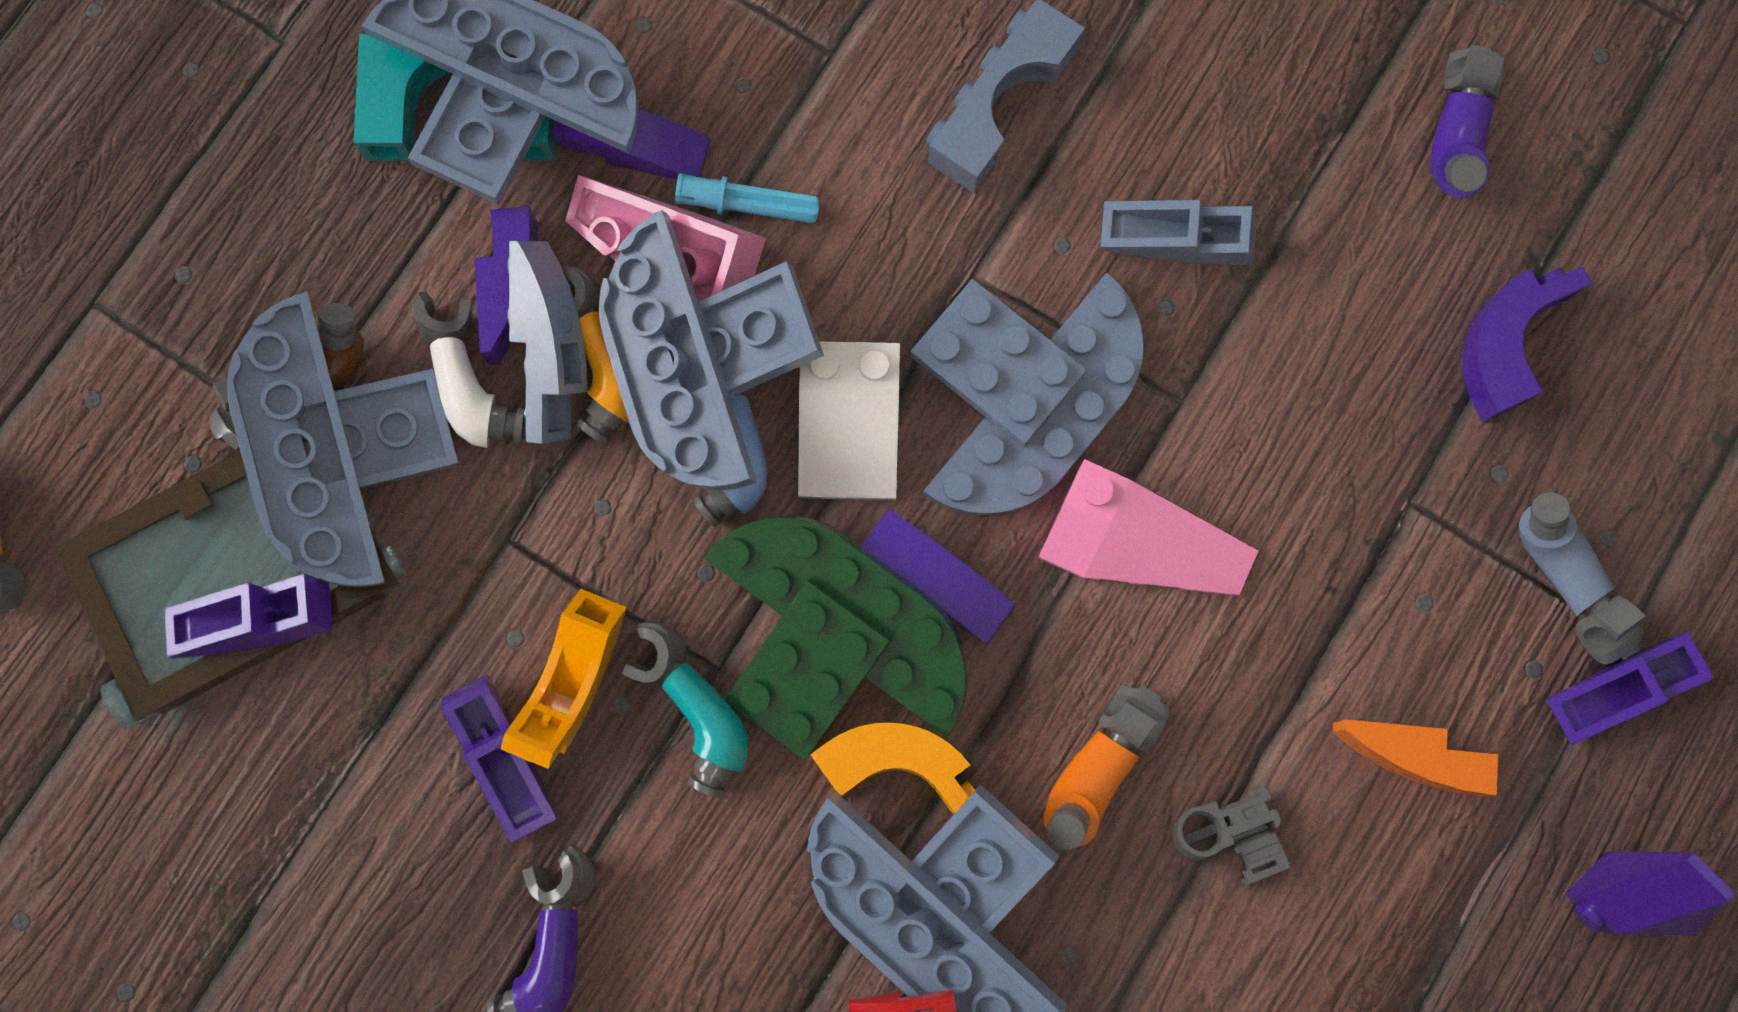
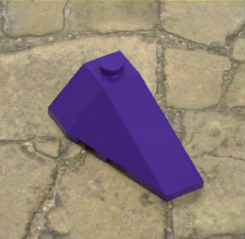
M1605 852L1565 895L1577 906L1574 910L1575 915L1587 927L1597 933L1602 931L1617 934L1697 936L1736 893L1694 852Z

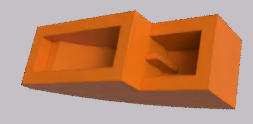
M1348 719L1333 723L1332 733L1361 755L1393 773L1416 783L1447 792L1477 797L1497 796L1498 754L1447 750L1448 729Z

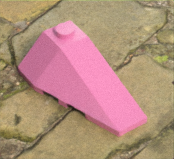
M578 175L565 221L603 255H608L616 261L620 255L617 248L626 236L638 224L662 209L670 215L698 302L755 276L766 238L727 223L583 175Z
M1084 459L1038 558L1082 579L1099 581L1104 579L1129 582V584L1156 585L1174 587L1186 591L1239 596L1258 554V550L1132 480Z

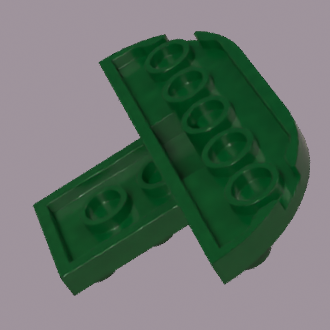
M796 515L768 517L749 522L731 531L720 539L704 557L705 560L782 616L725 700L803 760L810 756L865 677L944 736L948 737L963 710L968 689V675L961 647L963 643L959 633L945 611L932 598L832 526L808 517Z

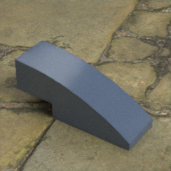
M1201 200L1104 201L1101 249L1158 260L1220 265H1254L1257 219L1252 206L1203 207Z

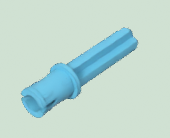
M679 173L675 192V204L715 209L717 214L720 215L723 214L724 210L806 223L816 222L820 204L819 198L816 196L729 183L728 177L722 176V180Z

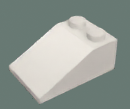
M819 341L824 356L800 366L798 498L896 500L900 343Z

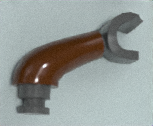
M340 303L324 305L317 313L319 322L317 330L333 390L344 384L355 374L364 349L363 336L354 327V310ZM227 380L214 382V393L223 407L217 408L210 415L212 424L209 428L216 440L227 442L235 450H240L229 409Z

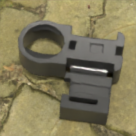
M1261 784L1251 789L1252 796L1219 808L1217 802L1214 801L1204 806L1192 807L1180 815L1174 823L1172 831L1173 842L1179 853L1188 859L1200 861L1206 860L1214 854L1234 845L1235 848L1232 849L1234 855L1241 853L1240 856L1246 864L1245 868L1247 870L1242 872L1245 877L1241 880L1243 887L1290 869L1291 866L1276 833H1269L1266 824L1269 831H1272L1280 825L1281 819L1276 809L1270 810L1267 801L1271 799L1267 788ZM1191 816H1202L1212 823L1204 828L1183 835V825ZM1226 818L1229 819L1231 826L1227 824ZM1217 834L1216 844L1209 850H1194L1189 846V844ZM1274 861L1275 866L1271 867L1270 865L1258 871L1252 872V869L1267 864L1269 862Z

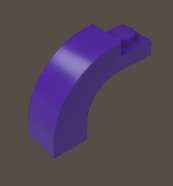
M1580 267L1567 274L1564 273L1562 268H1558L1538 279L1535 278L1532 270L1529 269L1507 283L1477 313L1471 323L1464 344L1463 373L1469 397L1482 423L1524 405L1542 393L1524 355L1523 337L1525 328L1532 316L1574 298L1592 284L1584 267Z

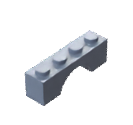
M1035 0L1028 11L1021 8L1007 28L1006 33L1010 35L1001 48L994 45L982 61L980 70L983 73L975 84L968 81L959 91L953 103L956 110L948 121L941 118L929 133L926 143L929 144L928 164L975 194L1001 158L1005 139L998 131L992 116V107L995 101L1007 89L1020 83L1039 81L1054 84L1079 50L1085 28L1042 0Z

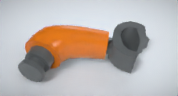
M1125 685L1120 686L1098 721L1111 734L1108 736L1098 730L1074 756L1053 786L1044 812V825L1050 841L1056 847L1071 850L1088 844L1096 836L1110 801L1140 758L1131 751V748L1135 747L1142 753L1148 754L1171 717V710L1160 702L1161 697L1145 686L1140 689Z

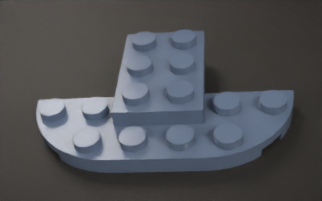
M382 0L362 24L366 35L453 74L408 156L410 163L421 170L499 205L546 116L623 152L629 153L632 147L639 119L638 98L632 76L625 60L616 47L600 32L579 20L534 0Z
M661 209L638 224L626 236L617 248L620 255L612 268L609 278H603L599 297V319L604 342L631 429L646 456L665 473L698 488L731 490L757 483L730 398L824 356L795 269L787 261L698 302L670 215Z
M1106 273L1050 340L975 280L971 279L910 351V357L985 416V418L923 491L925 497L943 508L965 515H996L1008 512L1010 514L1027 508L1041 500L1064 478L1128 399L1141 370L1144 348L1141 323L1132 301L1113 277Z
M308 292L297 294L270 307L252 323L253 326L244 336L237 350L234 351L228 371L227 397L255 509L259 521L274 547L286 560L302 572L324 582L340 586L368 587L385 584L360 490L458 466L434 370L429 369L334 391Z
M982 785L974 791L912 861L837 792L834 791L827 798L814 819L808 839L807 852L811 853V865L814 876L811 885L814 894L832 925L908 997L952 990L956 1012L1066 1011L1068 1005L990 934L996 925L1054 866L1060 856Z

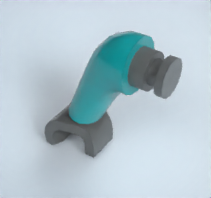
M657 622L638 624L639 628H637L640 639L649 640L655 645L658 653L657 662L653 669L639 662L626 663L622 674L643 683L664 682L662 689L680 709L694 730L695 743L692 750L699 756L694 766L698 770V774H691L687 783L703 794L720 798L724 791V788L720 785L721 781H728L732 771L742 772L748 758V734L742 720L726 700L689 663H685L687 658L686 644L680 634L665 624Z

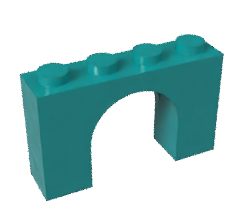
M359 34L354 144L366 161H409L408 156L414 147L415 116L418 102L424 91L434 81L451 73L371 36ZM546 116L523 161H556V140L552 133L555 120Z

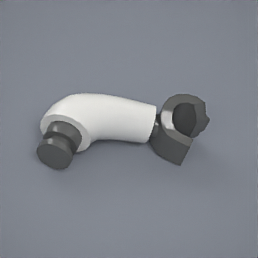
M423 288L417 293L412 304L413 318L422 339L430 346L435 378L447 420L460 437L474 446L488 448L490 439L504 441L505 436L513 437V443L521 444L525 426V408L518 407L516 413L509 412V406L495 404V395L487 394L480 386L471 366L465 344L462 341L468 335L472 323V300L460 298L457 316L451 321H438L431 318L435 312L434 303Z

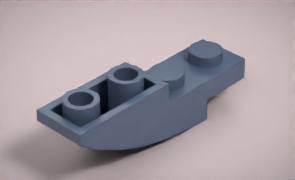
M509 241V258L507 263L509 273V309L507 313L509 342L526 343V357L524 360V373L526 376V407L524 410L526 442L544 444L571 439V394L588 392L584 340L577 308L561 265L548 241Z

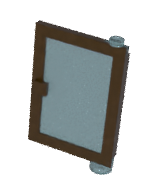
M241 452L54 547L115 679L101 686L100 690L103 701L113 719L125 730L158 713L165 714L306 639L303 638L272 646L215 655L177 659L167 657L165 608L248 582L263 587L306 574L286 560L267 537L255 509ZM371 525L370 529L385 584L368 587H348L329 583L332 625L386 597L385 593L401 585L397 575L405 572V567L392 545L384 549L382 548Z

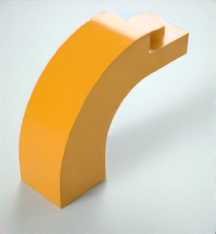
M583 589L578 591L561 614L553 648L545 669L531 697L505 732L501 750L547 769L550 768L559 752L565 754L577 734L605 674L627 607Z
M900 723L863 725L836 736L810 754L841 797L869 777L890 770L910 772L924 779L936 791L952 815L975 791L968 781L959 785L954 778L970 766L963 755L941 737L911 725Z

